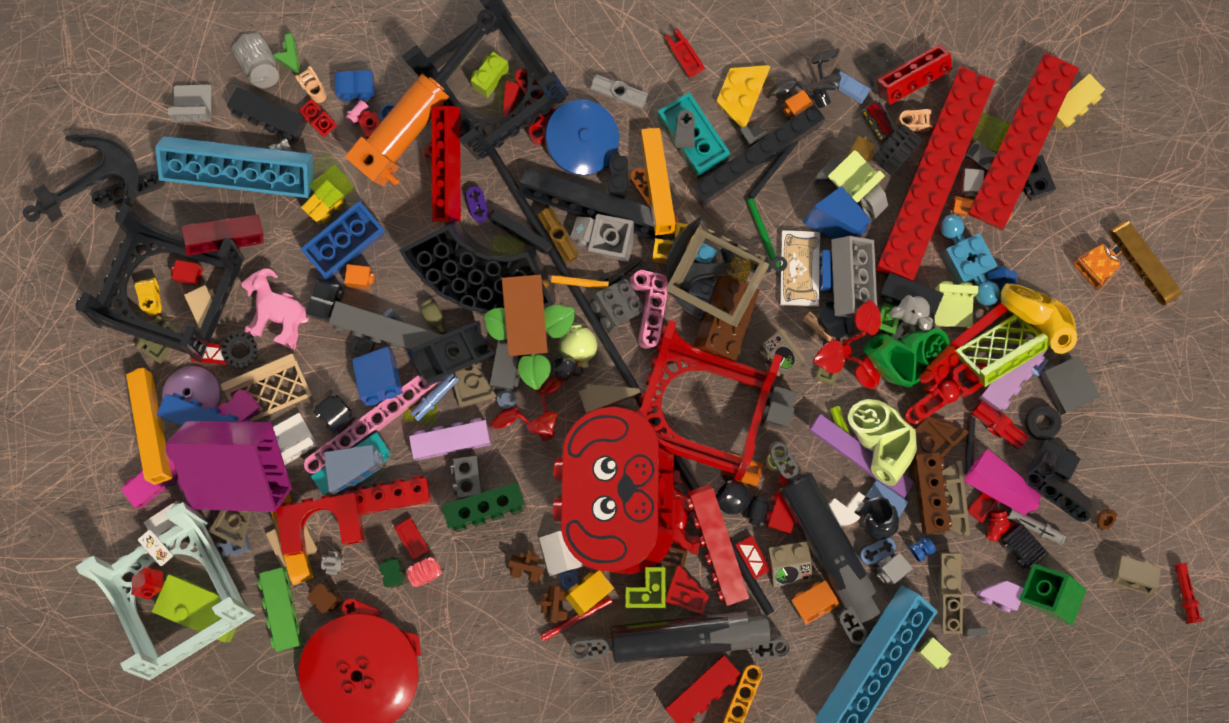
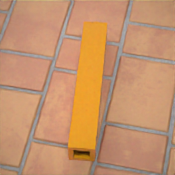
M660 128L641 129V147L655 235L673 234L675 231V217Z
M138 368L126 374L144 479L156 485L172 479V474L166 454L162 419L157 416L159 403L154 376L145 368Z

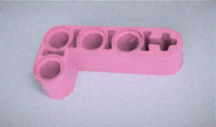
M640 270L630 277L629 283L634 290L646 292L645 310L642 313L638 343L643 349H650L656 346L660 339L668 282L665 275ZM637 276L643 279V284H639L636 281ZM655 280L661 283V288L655 286ZM652 298L658 301V307L652 305ZM649 317L654 318L655 325H651L649 323ZM649 336V339L652 340V342L649 343V340L646 339V337Z

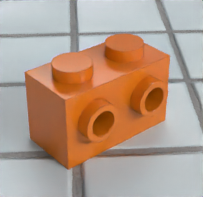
M826 580L813 584L810 590L806 592L801 591L792 599V603L805 625L840 606Z

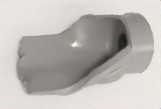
M257 32L242 34L237 42L233 44L231 50L243 74L248 77L250 83L259 88H269L275 85L279 79V73L276 69V60L269 46Z

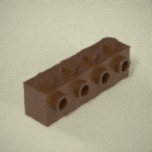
M940 453L915 455L913 467L922 535L949 532L952 527L951 516H948L947 512L949 498L945 496L944 488L947 487V482L942 474L944 460L940 457Z

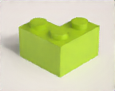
M645 567V587L625 588V608H666L665 567Z

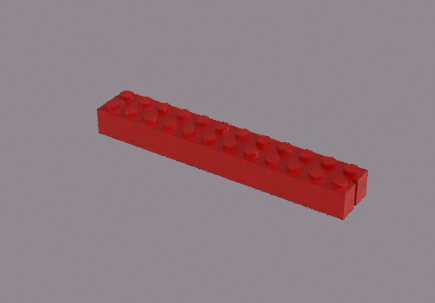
M962 66L958 69L876 264L875 271L887 277L889 273H893L908 280H914L995 80L981 74L977 77L975 76L976 72Z

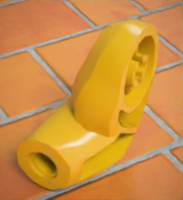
M1015 284L1004 285L1001 291V302L1009 311L1021 320L1032 324L1039 334L1044 333L1048 337L1047 344L1055 353L1064 354L1073 349L1077 342V331L1074 317L1067 306L1033 289Z

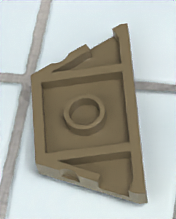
M957 461L942 470L943 477L946 478L947 487L944 488L945 496L949 498L947 512L948 516H951L952 519L950 530L964 536H970L962 461Z

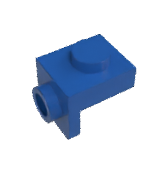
M997 267L995 271L988 272L989 280L998 282L1000 293L1005 284L1018 285L1017 272L1009 270L1007 267Z

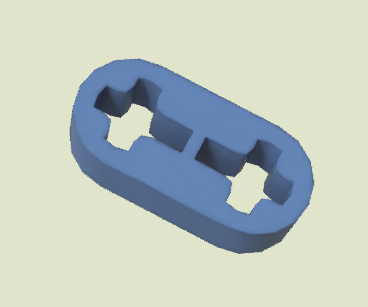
M887 538L863 548L859 555L860 560L864 564L870 565L884 559V557L894 553L896 549L895 542ZM883 542L886 544L890 543L889 552L887 550L879 551V548L884 546ZM866 551H876L877 554L871 557L872 561L864 558Z

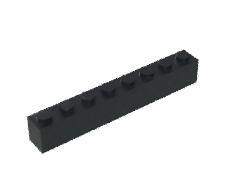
M813 104L692 186V195L700 206L704 207L779 156L784 150L820 128L824 123L825 117L816 105Z
M527 168L520 182L518 196L582 217L592 218L593 220L596 219L597 214L634 221V234L655 240V238L663 239L664 234L655 235L650 207L531 168Z

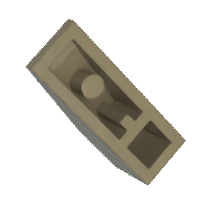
M593 383L583 386V390L579 391L587 414L600 408L614 406L642 394V390L637 388L594 385Z

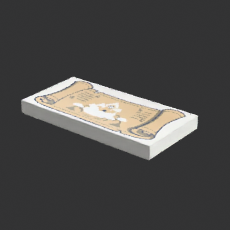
M782 230L781 256L787 260L788 264L786 269L781 271L780 305L818 307L820 232Z

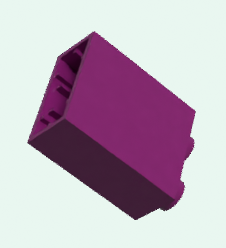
M186 421L175 435L169 438L166 444L167 457L173 461L178 474V488L180 492L185 494L188 505L192 509L275 512L292 489L272 422Z

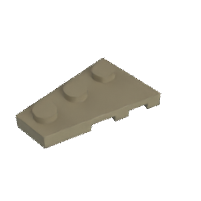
M456 349L448 351L452 357L458 355ZM476 365L454 373L455 375L452 377V380L456 376L460 379L454 385L460 408L497 398Z
M221 510L209 532L243 548L251 511Z

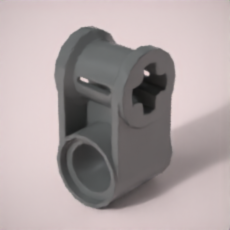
M684 110L678 115L675 148H694L695 117L691 111ZM684 119H688V124H684Z

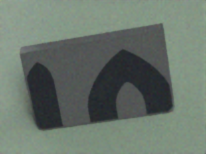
M978 140L965 154V156L986 172H988L996 155Z

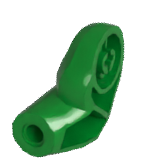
M931 328L930 330L913 332L902 341L885 334L877 335L864 345V352L877 371L888 382L910 388L920 381L919 377L950 346V342L943 330Z

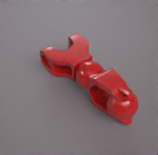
M976 362V366L980 370L987 367L986 363ZM963 363L947 375L948 380L940 382L935 391L904 412L905 421L910 425H917L946 404L955 403L959 396L966 398L983 386L980 383V378ZM965 369L967 379L972 383H976L970 389L963 387L962 382L958 381V373ZM911 411H913L915 416L918 418L917 420H913L910 417Z

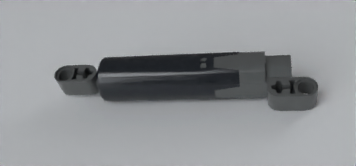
M774 442L769 447V454L780 474L787 478V481L780 486L779 492L842 604V607L837 611V618L852 643L856 645L863 644L867 639V633L862 623L880 613L871 597L876 592V588L812 472L807 471L798 474V466L788 447L781 442ZM778 446H782L784 450L781 456L774 455V449ZM783 460H785L788 465L793 466L790 468V473L784 471L786 467L782 462ZM846 613L849 614V618L852 621V624H849L848 621L845 619ZM855 630H861L859 637H852V633Z
M746 611L614 625L610 628L611 639H606L602 635L578 637L571 643V653L576 659L603 657L608 651H612L615 663L751 649L755 658L764 660L782 658L790 652L789 643L784 637L778 635L770 636L769 621L766 615L748 617ZM601 642L602 644L601 650H598L597 643ZM783 642L785 644L782 650H775L777 643ZM588 643H591V651H589ZM582 644L585 646V650L577 652L574 649L575 646ZM759 645L763 646L761 652L757 651V649H759Z

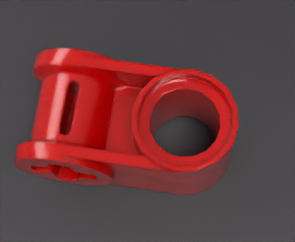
M348 599L342 605V611L345 615L364 613L380 617L382 611L356 599ZM355 603L354 607L357 609L356 611H352L350 613V608H348V605H353Z

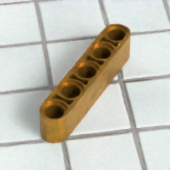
M1128 220L1122 221L1109 230V236L1112 241L1120 247L1121 253L1161 305L1165 306L1181 295L1179 286Z

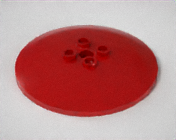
M347 614L324 624L307 642L299 663V684L304 700L314 715L324 723H394L411 704L418 686L419 665L411 642L393 623L371 614ZM355 670L362 673V679L359 681L354 680L352 677V672Z

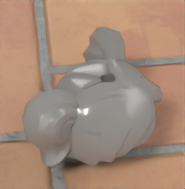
M908 295L902 299L898 307L892 308L889 312L891 317L901 318L904 322L911 325H919V328L922 330H930L932 328L933 319L929 317L930 305L923 297Z

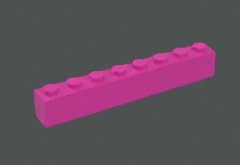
M246 390L237 391L232 396V400L221 404L217 408L221 410V415L227 416L229 413L239 417V422L250 421L263 410L250 392ZM169 460L172 479L153 485L144 479L142 468L137 477H132L124 483L125 486L121 491L134 508L144 507L178 479L173 461Z

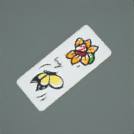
M148 530L138 539L160 566L173 557L151 530Z

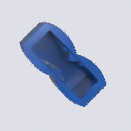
M363 70L335 73V95L344 102L351 101L353 98L369 100L371 97H375L373 72Z

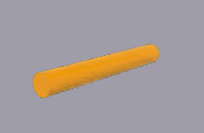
M552 275L551 283L600 289L607 288L609 282L556 275Z

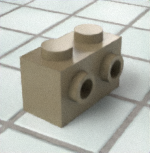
M1121 556L1115 563L1112 584L1151 596L1159 587L1161 567L1155 566L1151 562L1135 560L1131 556Z

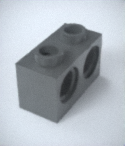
M471 456L453 459L454 464H451V474L456 479V483H453L454 495H457L459 499H464L482 493L478 457ZM464 463L470 465V470L467 473L460 472V467ZM469 482L472 484V490L465 493L462 487L465 483Z

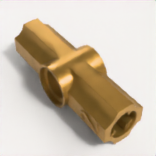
M552 207L541 211L537 216L564 263L568 264L575 261L580 255ZM560 232L564 236L561 239H555L553 237L554 234Z

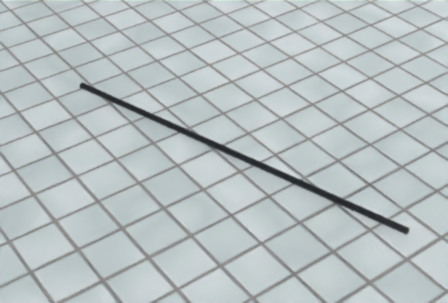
M483 129V135H484L485 137H487L488 135L486 134L485 130ZM496 148L490 151L489 157L535 233L552 245V249L548 254L561 276L573 278L526 198L518 196L519 187ZM567 285L627 386L640 389L579 286ZM639 395L635 399L641 407L642 403L639 402L641 395ZM652 418L649 420V422L655 424L656 426L660 424V420L658 418ZM674 454V464L681 472L689 489L700 488L683 458ZM730 538L742 577L765 615L774 612L773 607L756 579L753 578Z

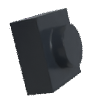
M356 336L349 352L362 356L371 353L376 343L363 336L362 338Z

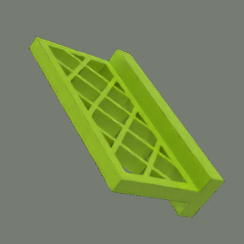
M1014 315L958 348L956 353L980 378V383L986 387L1047 350L1048 337L1044 333L1039 334L1029 323ZM1018 321L1022 328H1010V325ZM997 332H1007L1006 338L995 337V334ZM1009 333L1021 334L1020 339L1009 338ZM1023 334H1030L1035 338L1023 340ZM989 341L991 345L990 347H981L979 343ZM993 343H1005L1004 349L993 348ZM1007 344H1019V347L1015 350L1007 349ZM967 350L975 351V357L966 356L964 352ZM978 351L989 352V358L977 357ZM992 353L1003 354V357L1000 359L991 358ZM976 362L988 363L987 367L982 370L976 366Z

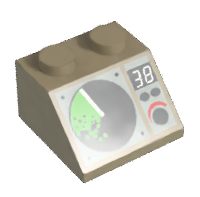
M783 329L776 332L759 348L761 350L759 352L761 357L770 363L775 354L782 356L776 375L777 377L780 376L781 379L800 367L805 361V358Z
M807 542L766 549L769 567L771 568L773 588L812 581L811 557Z

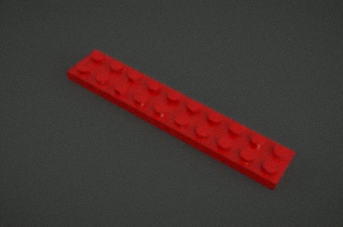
M1048 53L1043 54L967 215L1003 231L1079 67Z

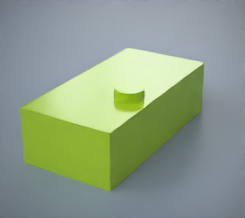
M168 575L152 612L201 632L222 619L215 615L212 609L213 606L222 602V600L215 591L179 576ZM236 628L219 637L217 640H220L222 642H231V639L235 633Z

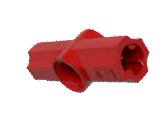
M983 400L973 409L971 414L984 423L993 435L999 438L1002 437L1017 450L1028 440L1029 436L1012 424L1013 421L1007 415L997 412Z

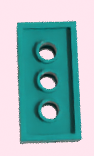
M689 92L660 109L657 119L675 145V132L677 130L679 113L688 110L694 114V132L697 137H694V148L677 149L698 179L728 161L730 152ZM705 149L707 152L703 153L700 150Z

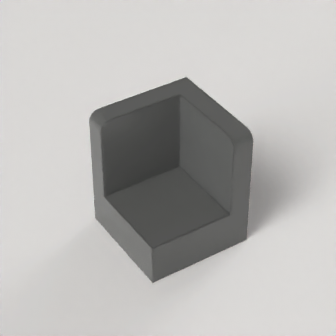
M755 124L750 128L746 125L739 131V137L747 149L769 135L767 131L763 132L759 124Z

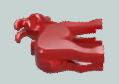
M674 470V486L676 483L684 484L680 479L681 472L679 470ZM674 487L672 543L676 542L683 549L697 555L699 547L702 546L698 535L690 536L684 530L689 516H695L694 510H690L686 499L689 497Z

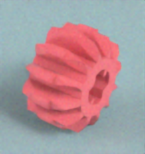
M431 557L415 563L406 571L408 580L414 587L429 583L438 578L442 573L439 563H437L435 558Z

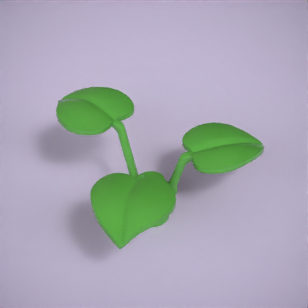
M552 305L544 310L546 331L548 330L551 337L560 338L570 330L575 316L574 308ZM504 308L488 311L484 315V320L489 334L497 340L507 339ZM531 354V357L524 356L520 359L518 371L522 380L528 386L538 390L548 378L551 365L545 356Z

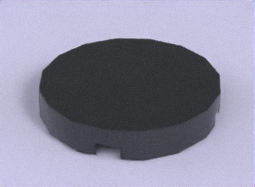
M834 302L825 303L818 310V323L820 327L822 326L825 329L824 332L833 338H842L853 329L852 317L835 316Z

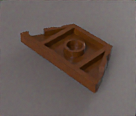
M927 417L915 429L917 446L915 455L940 453V457L943 458L969 432L965 429L954 427L949 423L940 422L938 419ZM912 460L911 464L908 466V469L912 480L914 481V483H916Z

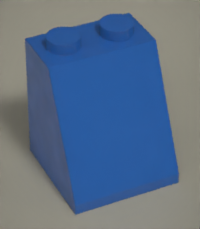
M842 186L816 204L803 220L805 225L831 239L847 236L861 238V235L868 230L866 226L871 222L869 217Z

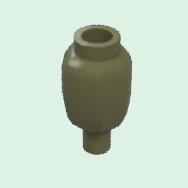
M431 299L422 303V314L427 323L432 327H436L439 334L446 331L442 324L444 317L437 303L432 302Z

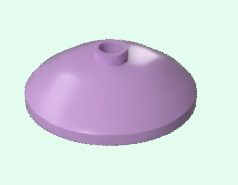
M187 366L176 370L166 380L162 391V400L165 394L173 395L174 392L185 396L184 400L187 402H191L193 399L203 403L202 407L209 409L210 406L217 409L221 398L220 385L216 377L208 370L198 366ZM190 389V394L186 396L185 391Z

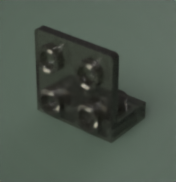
M882 43L855 58L854 64L870 78L871 90L876 95L879 93L877 79L905 64V61L888 45Z

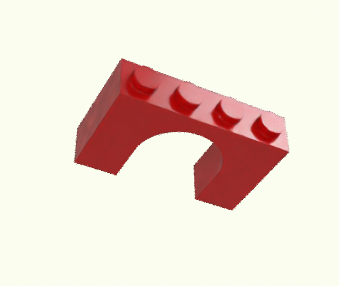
M344 491L340 493V496L333 497L332 494L321 496L319 500L307 498L301 500L302 503L294 504V502L282 503V507H278L276 510L282 555L289 557L307 553L304 536L306 521L312 514L322 510L331 511L337 517L341 544L347 546L365 542L359 495L352 493V491Z

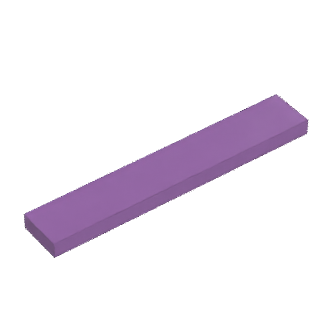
M818 415L809 431L882 483L871 471L873 452L865 448L859 441L823 415ZM903 474L896 485L882 484L900 497L905 498L914 481Z

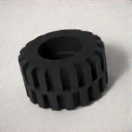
M903 124L879 149L873 161L889 175H892L916 150L922 138Z

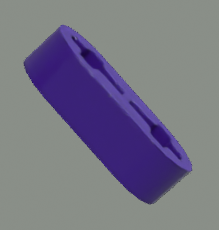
M471 187L466 193L471 215L476 222L482 223L488 219L489 215L484 194L479 187ZM473 192L480 194L477 197L479 202L475 203L474 198L471 197ZM480 206L481 211L485 212L482 214L483 217L475 215L478 213L476 207Z

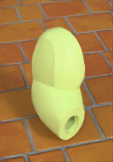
M873 399L859 401L849 411V426L859 442L865 448L873 451L871 471L874 476L886 485H896L911 464L917 451L916 431L903 420L897 410L888 404Z

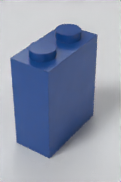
M388 346L352 359L359 398L366 406L376 405L380 401L392 399L397 395L403 394L396 358Z

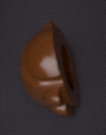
M1102 510L1097 514L1096 523L1098 529L1104 530L1113 526L1117 517L1115 510Z

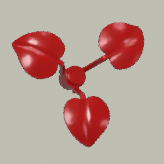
M867 300L866 303L857 309L854 316L855 325L862 332L849 339H844L842 343L837 340L827 342L818 351L812 362L826 372L833 374L841 371L845 359L858 362L860 365L855 369L857 381L866 388L874 389L879 384L881 374L868 356L864 358L863 362L850 356L851 347L848 345L849 342L864 336L866 332L869 335L876 334L881 326V314L878 307L872 300Z
M554 376L546 379L541 387L536 390L537 394H541L544 414L541 417L530 422L519 413L520 409L518 407H512L496 415L489 428H505L515 422L517 418H521L528 424L527 429L529 432L537 433L542 441L551 439L555 435L553 429L558 419V414L547 411L545 396L557 391L564 381Z

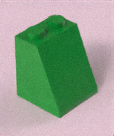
M1033 564L1019 601L1054 620L1073 626L1087 589L1068 574Z

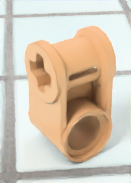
M308 66L307 70L294 76L315 103H321L326 99L327 93L311 66ZM315 90H320L317 94H313Z
M929 109L903 111L896 120L895 125L899 128L905 124L902 119H906L909 124L905 125L913 132L932 131L933 125H931L930 119L932 111Z

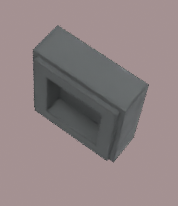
M986 627L963 629L964 637L988 635Z

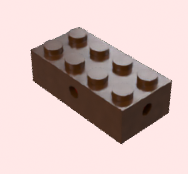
M731 275L717 276L708 303L733 316L749 284ZM756 289L737 327L705 311L694 347L704 352L736 361L760 289Z

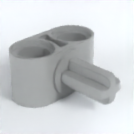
M875 185L861 199L863 211L871 219H876L888 207L886 194L878 185Z

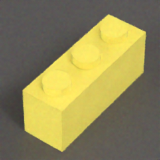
M1091 74L1087 75L1067 93L1053 123L1059 131L1064 126L1066 128L1070 127L1076 121L1074 118L1077 115L1081 117L1089 110L1088 105L1091 103L1095 105L1102 98L1101 94L1105 89Z

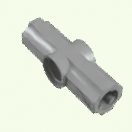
M597 74L591 86V91L612 98L616 103H625L642 110L648 98V93L629 87L623 81H613ZM622 90L624 91V93L618 95L615 93V91Z

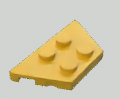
M771 66L729 69L716 104L727 113L731 120H734L739 125L740 129L748 124Z

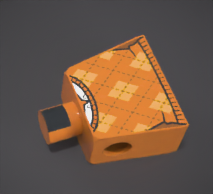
M1101 244L1078 258L1072 264L1098 290L1120 266L1121 263L1116 257L1122 251L1116 244H1113L1109 249L1104 244Z

